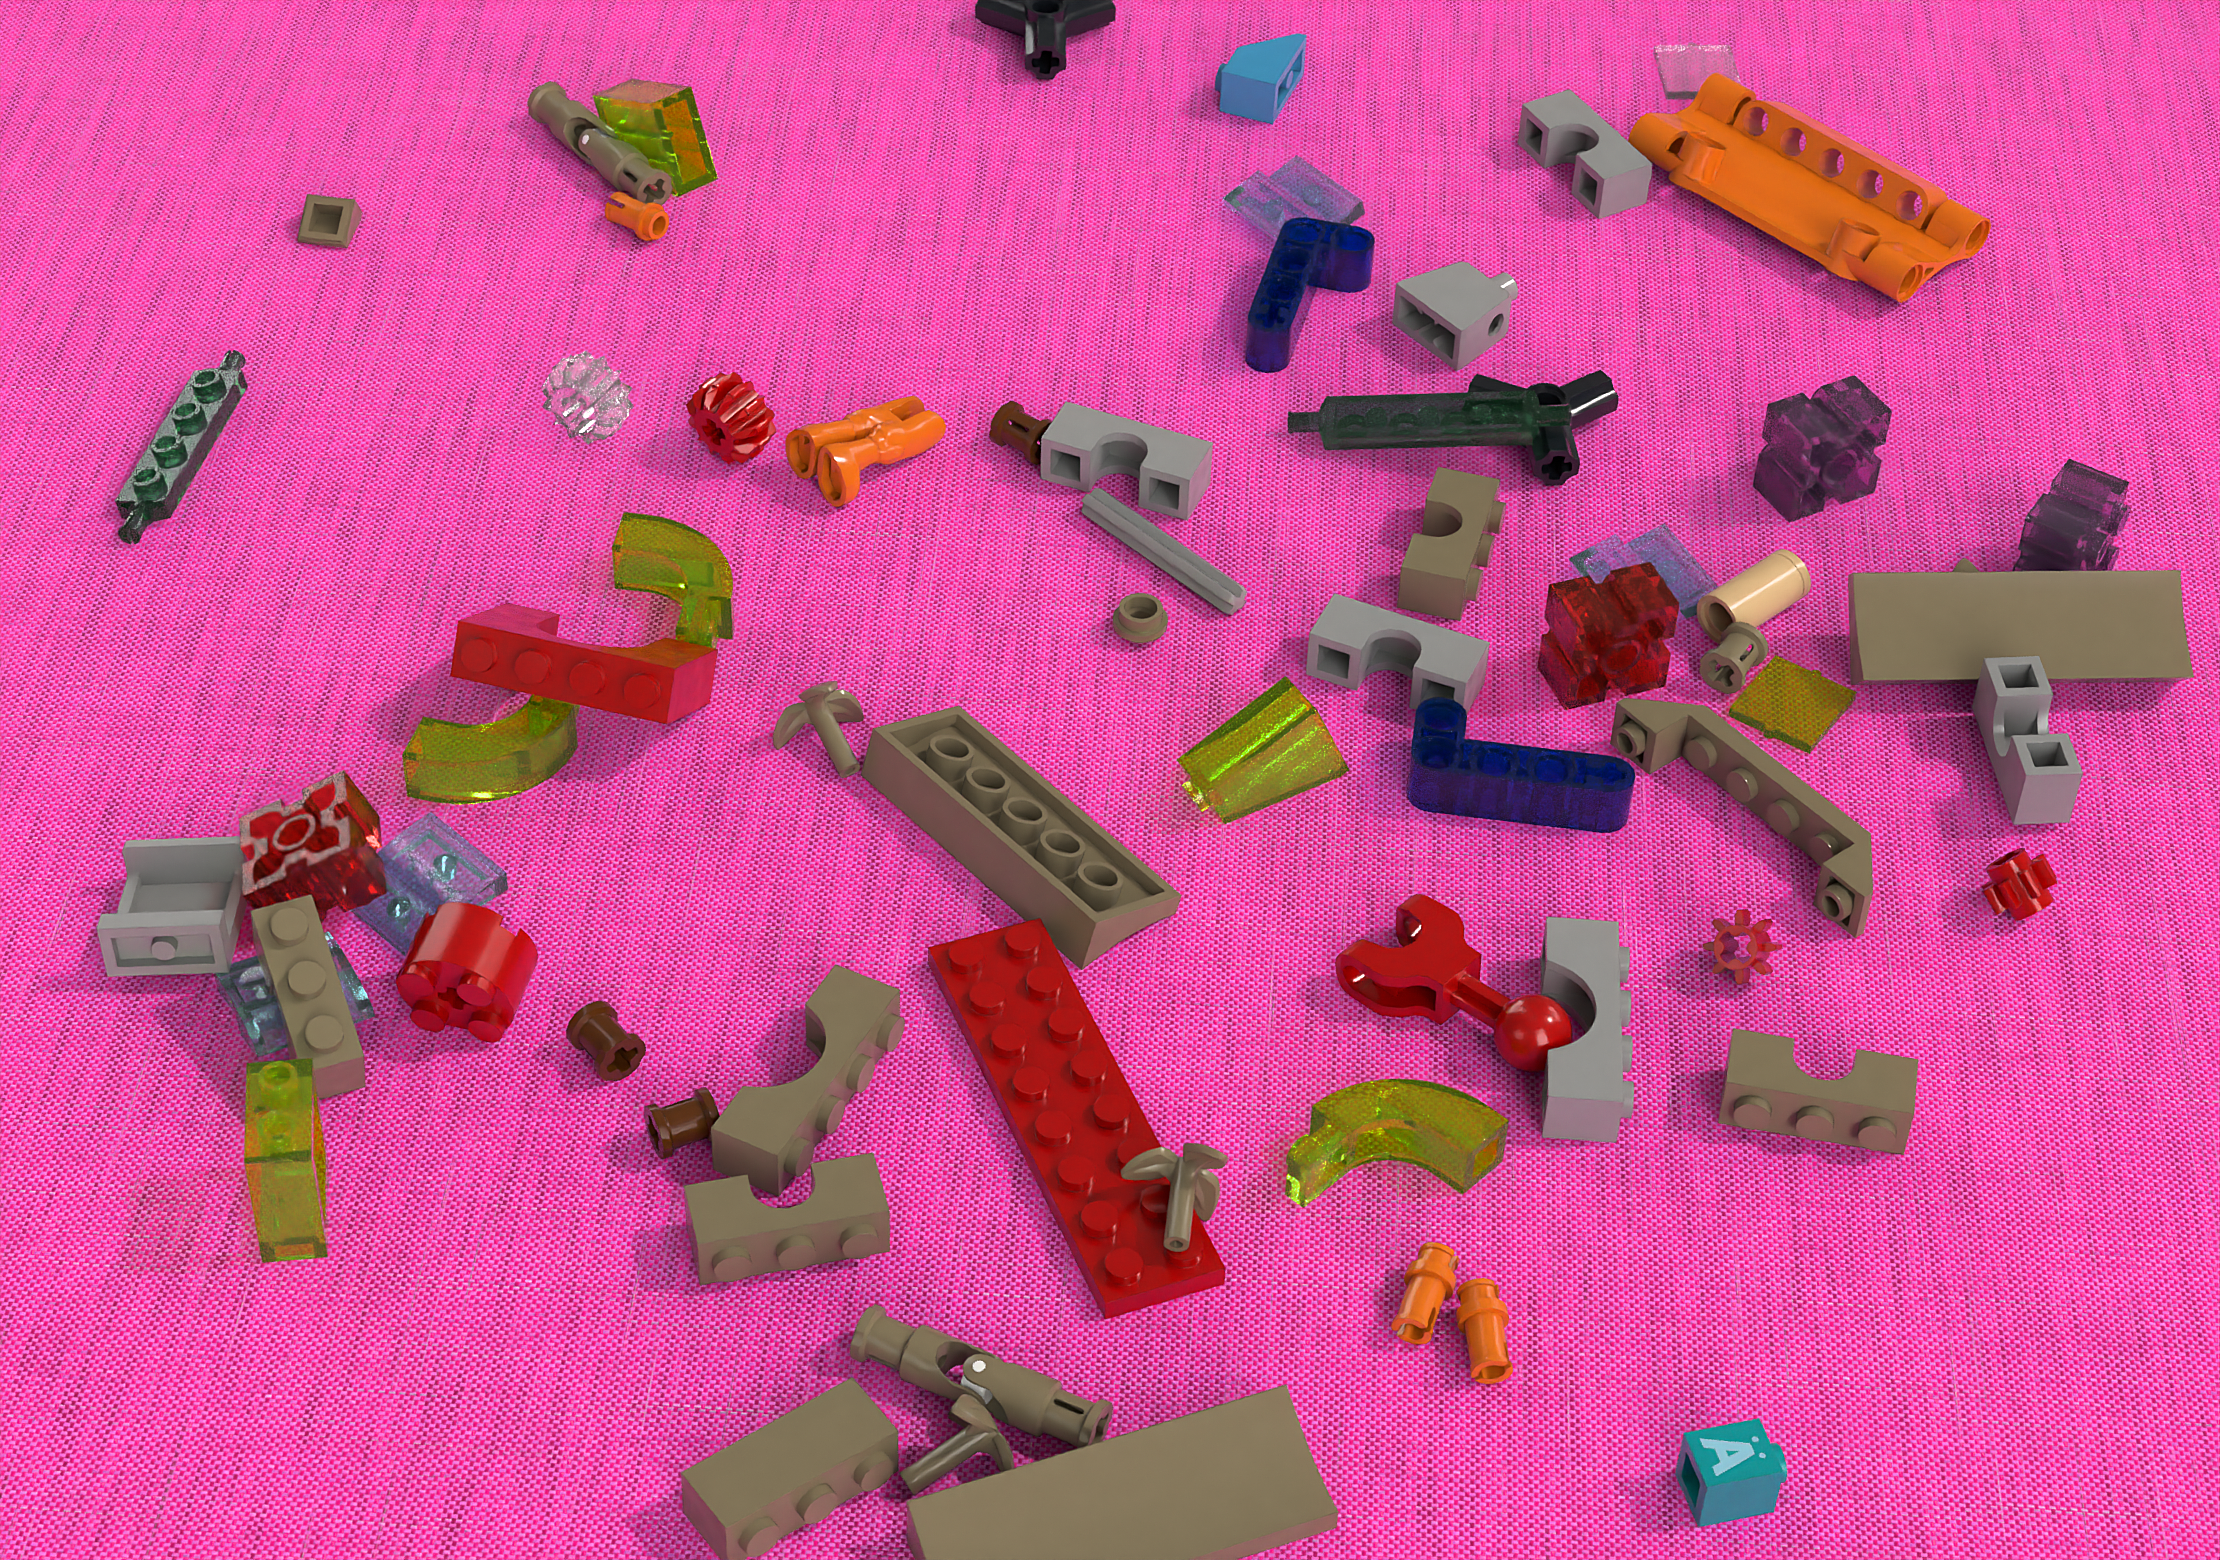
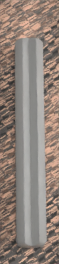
M1095 488L1090 494L1086 493L1082 499L1084 504L1081 511L1087 518L1223 613L1233 615L1238 609L1244 607L1247 591L1238 582L1102 488Z

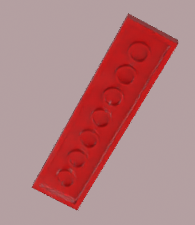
M1041 918L928 947V965L1104 1319L1106 1320L1224 1285L1226 1268L1195 1209H1193L1189 1248L1185 1251L1175 1252L1164 1246L1170 1181L1166 1177L1154 1180L1123 1179L1121 1176V1170L1130 1160L1145 1151L1161 1147Z

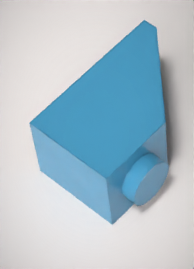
M1297 33L1237 47L1228 63L1220 65L1216 75L1215 90L1221 92L1220 112L1274 124L1304 75L1307 35Z

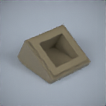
M307 194L297 238L298 242L348 248L362 217V211L356 200Z

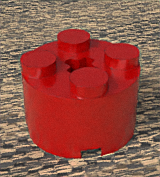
M447 902L438 905L435 914L429 916L427 912L420 922L396 977L399 994L412 1008L410 1019L418 1027L430 1032H441L448 1025L467 1029L474 1037L485 1042L494 1043L500 1041L505 1030L511 1025L538 961V952L533 940L521 928L517 936L500 926L504 916L479 905Z

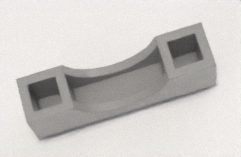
M1546 917L1540 956L1541 995L1547 996L1559 1003L1566 1013L1579 1023L1585 1035L1573 1043L1548 1050L1541 1091L1542 1138L1616 1143L1621 1118L1631 1119L1634 1082L1623 1081V1072H1630L1633 1040L1630 1035H1622V1027H1628L1630 1022L1631 991L1620 989V983H1627L1630 949L1629 947L1619 946V922Z

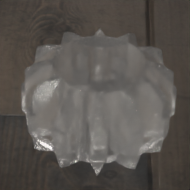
M585 350L575 356L570 355L568 358L561 359L552 367L553 371L548 375L540 389L547 397L542 407L554 413L556 417L553 425L562 424L567 429L570 439L579 435L587 444L599 439L605 440L608 436H613L622 427V423L634 407L628 399L632 387L620 381L621 370L613 371L609 368L605 356L594 359Z

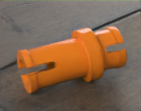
M1438 1242L1424 1243L1418 1251V1259L1412 1261L1407 1267L1404 1275V1283L1407 1288L1397 1315L1393 1318L1391 1325L1392 1330L1397 1331L1396 1336L1405 1342L1418 1345L1428 1343L1432 1339L1433 1328L1443 1301L1448 1300L1454 1293L1457 1282L1454 1271L1459 1265V1257L1453 1256L1455 1251L1445 1244Z
M1475 1278L1460 1285L1457 1290V1296L1461 1306L1457 1309L1456 1320L1460 1332L1466 1335L1471 1364V1377H1475V1381L1478 1383L1494 1384L1509 1378L1513 1372V1365L1510 1361L1504 1329L1509 1322L1508 1308L1505 1302L1499 1299L1500 1291L1498 1284L1495 1285L1493 1280L1487 1278Z

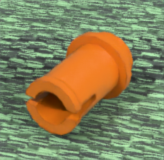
M621 191L615 192L610 196L613 201L622 204V208L607 202L605 205V217L608 221L634 230L637 237L644 241L658 240L664 236L669 227V216L662 205L655 202L645 204Z

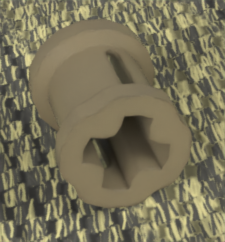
M1734 622L1728 625L1722 632L1720 637L1721 643L1718 647L1710 649L1700 659L1699 673L1703 680L1711 688L1725 694L1736 693L1745 684V676L1748 670L1762 663L1769 651L1768 642L1764 635L1756 627L1744 622ZM1749 645H1752V649L1748 652L1746 649ZM1720 664L1721 667L1716 671V665Z

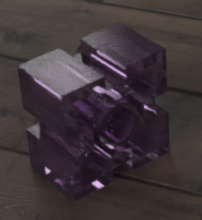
M1855 375L1820 386L1814 392L1811 399L1802 392L1768 404L1762 438L1768 444L1758 455L1753 487L1789 523L1824 511L1826 500L1835 498L1840 504H1844L1875 493L1882 460L1874 453V448L1886 443L1892 410Z
M2068 459L2053 479L2049 493H2043L2026 516L2018 547L2021 553L2019 560L2013 567V571H2112L2120 551L2119 547L2113 545L2114 538L2121 534L2131 510V506L2124 504L2129 482Z

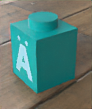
M1758 1418L1683 1433L1675 1475L1697 1526L1702 1527L1774 1512L1781 1483H1785L1787 1479V1465L1781 1447L1777 1443L1770 1442L1761 1420Z

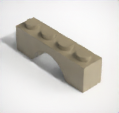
M835 964L805 1003L806 1046L820 1060L809 1072L791 1082L771 1087L742 1086L711 1127L713 1170L730 1177L748 1175L751 1186L778 1197L794 1176L801 1177L811 1163L814 1148L825 1133L831 1135L838 1128L845 1111V1106L855 1092L862 1093L869 1085L874 1074L875 1065L884 1052H892L899 1044L905 1027V1020L903 1017H900V989Z

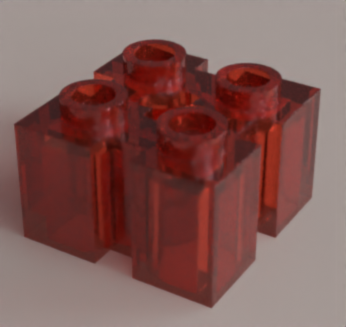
M1651 562L1611 570L1603 582L1595 584L1590 575L1549 584L1544 618L1551 629L1546 634H1542L1537 668L1564 710L1605 701L1607 690L1620 688L1624 695L1628 696L1666 687L1671 653L1662 640L1674 638L1680 603Z
M345 770L303 788V799L288 806L279 799L239 818L240 849L250 860L241 864L243 897L254 910L312 895L320 922L323 923L327 910L339 906L345 913L356 907H363L374 899L387 894L384 862L376 852L378 848L382 847L380 816Z

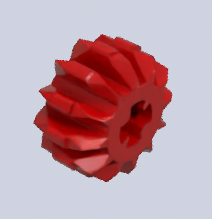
M720 372L714 378L710 377L698 386L699 389L686 404L687 410L691 415L688 422L690 426L697 430L699 434L698 440L705 442L710 454L719 453L722 460L728 464L734 461L742 464L764 450V446L770 442V438L777 431L775 424L772 422L775 414L764 403L765 396L759 395L755 391L753 382L748 381L744 383L740 375L735 372L728 375Z

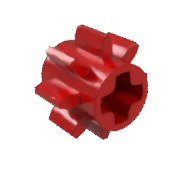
M2019 848L1998 858L1985 869L1992 881L1982 885V892L1996 915L2008 909L2014 920L2019 921L2036 914L2054 900L2048 888L2057 884L2058 881L2044 854H2040L2031 860L2025 848Z
M1738 909L1735 914V925H1731L1723 918H1717L1712 921L1714 928L1719 933L1714 941L1703 944V949L1714 951L1718 961L1712 970L1714 974H1720L1729 969L1735 970L1736 983L1746 984L1750 979V968H1754L1762 975H1768L1773 972L1771 965L1766 960L1771 952L1782 949V944L1771 942L1767 933L1773 923L1771 919H1763L1756 924L1750 923L1749 910ZM1748 935L1751 941L1747 944L1746 949L1751 957L1737 958L1734 952L1738 949L1739 944L1734 937Z

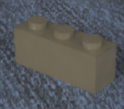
M851 1377L681 1472L684 1514L720 1560H744L748 1557H758L769 1551L779 1539L805 1524H815L822 1521L831 1514L835 1507L863 1491H873L886 1483L891 1475L898 1472V1430L855 1379Z

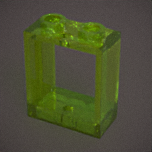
M313 1058L247 1063L244 1165L262 1263L328 1257L329 1159Z

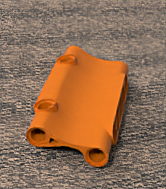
M1719 72L1713 73L1704 81L1695 99L1687 108L1675 114L1654 112L1644 114L1635 123L1628 138V142L1650 162L1669 172L1668 179L1671 182L1699 194L1816 260L1828 271L1845 279L1858 282L1863 281L1900 303L1911 298L1928 279L1945 266L1958 260L1973 257L1983 247L1990 233L1991 222L1989 219L1953 199L1948 200L1945 191L1939 186L1786 103L1756 100L1754 91ZM1766 113L1768 116V125L1766 130L1764 131L1762 128V119ZM1804 133L1806 145L1805 149L1801 152L1799 141ZM1842 153L1844 157V167L1841 173H1839L1837 169L1838 157ZM1880 174L1883 179V187L1878 195L1875 183ZM1919 195L1922 200V209L1917 217L1914 211V203Z

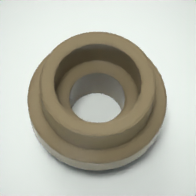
M1135 593L1124 597L1113 614V628L1115 632L1122 638L1134 643L1154 641L1160 638L1167 630V613L1163 609L1160 600L1150 594Z

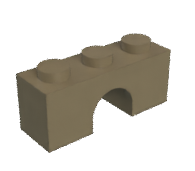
M1437 467L1426 497L1422 534L1413 533L1401 566L1397 608L1461 621L1467 601L1477 602L1483 579V570L1479 569V566L1489 567L1495 542V536L1490 534H1500L1506 512V503L1498 501L1500 479Z
M312 895L251 910L254 946L270 996L275 995L280 1009L287 1039V1050L304 1104L364 1088L365 1062L363 1050Z
M1733 1028L1724 1070L1718 1123L1743 1127L1749 1130H1761L1802 1137L1809 1140H1819L1904 1155L1914 1117L1918 1059L1856 1049L1852 1069L1847 1076L1837 1080H1821L1807 1075L1795 1063L1793 1058L1795 1038Z
M874 1153L811 1163L812 1194L801 1204L789 1208H774L758 1201L751 1191L748 1175L684 1185L686 1228L700 1285L723 1281L734 1282L745 1277L784 1270H801L812 1265L846 1259H863L874 1254L890 1252V1210Z

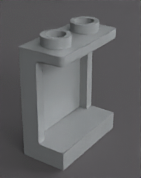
M233 836L126 841L122 853L127 871V880L117 913L101 914L97 926L107 977L229 973L252 886L244 840L241 837Z

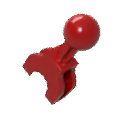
M1412 895L1396 908V935L1398 942L1403 947L1386 948L1365 939H1360L1353 942L1336 957L1335 968L1340 986L1348 995L1381 1016L1399 1018L1423 1016L1442 1025L1461 1009L1494 1029V1041L1499 1054L1508 1064L1516 1069L1525 1072L1545 1071L1548 1050L1568 1045L1572 1041L1570 1019L1563 1007L1555 1000L1540 994H1525L1511 1000L1480 981L1482 954L1467 945L1464 939V924L1459 914L1426 895Z

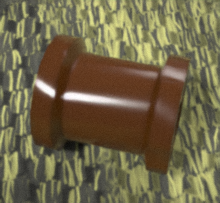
M1012 400L1007 404H1003L996 412L991 422L989 437L991 442L1001 447L1008 444L1023 452L1028 462L1039 465L1041 464V438L1052 421L1049 419L1040 421L1025 413L1023 405Z
M595 1001L582 1007L574 1014L568 1023L566 1037L576 1049L585 1050L593 1058L594 1070L604 1081H620L639 1067L646 1053V1045L637 1034L627 1033L617 1022V1012L608 1002Z
M706 1087L695 1089L693 1097L659 1108L656 1103L644 1106L646 1129L655 1152L660 1159L672 1157L673 1149L706 1138L712 1143L711 1127L720 1115L715 1101Z

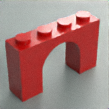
M506 603L458 620L451 677L666 725L710 704L718 649L666 637L641 647H609L576 642L557 637L560 614Z

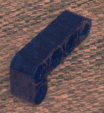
M1308 217L1292 218L1283 224L1248 313L1245 362L1249 367L1262 373L1280 372L1289 365L1317 288L1347 293L1360 292L1368 288L1371 284L1375 238L1371 232L1358 226Z
M1433 697L1424 700L1418 705L1415 714L1406 790L1407 799L1416 808L1432 813L1599 833H1612L1621 830L1627 824L1636 776L1632 766L1623 759L1607 755L1465 739L1467 714L1460 703L1445 697Z

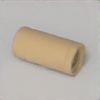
M1780 549L1773 552L1698 601L1696 610L1702 629L1713 641L1720 644L1722 632L1731 623L1744 622L1757 628L1809 593L1811 579L1808 569L1803 561L1791 551Z

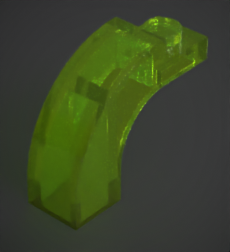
M624 512L612 545L615 589L655 593L679 604L682 610L675 629L676 640L716 648L718 638L733 639L735 631L733 577L729 563L717 545L699 531L680 522L659 516Z
M531 695L528 702L516 713L502 720L487 724H458L423 716L402 754L407 797L446 804H476L505 799L534 788L556 774L569 761L578 748L576 717L580 705Z
M1381 1079L1348 1086L1312 1105L1310 1133L1301 1136L1292 1145L1286 1157V1164L1288 1166L1285 1195L1304 1208L1352 1169L1366 1163L1384 1160L1401 1161L1419 1166L1431 1172L1463 1195L1503 1162L1509 1120L1480 1100L1462 1091L1433 1082L1415 1079Z

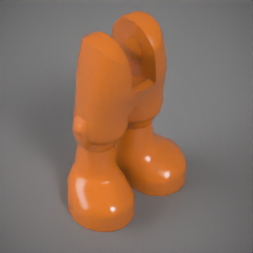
M907 396L873 407L858 409L846 415L842 420L806 424L794 429L787 434L785 451L788 462L795 474L804 480L817 475L819 487L824 498L834 507H840L852 502L858 495L861 470L871 464H893L927 451L943 438L946 424L938 413L930 410L925 411L923 402L917 396Z

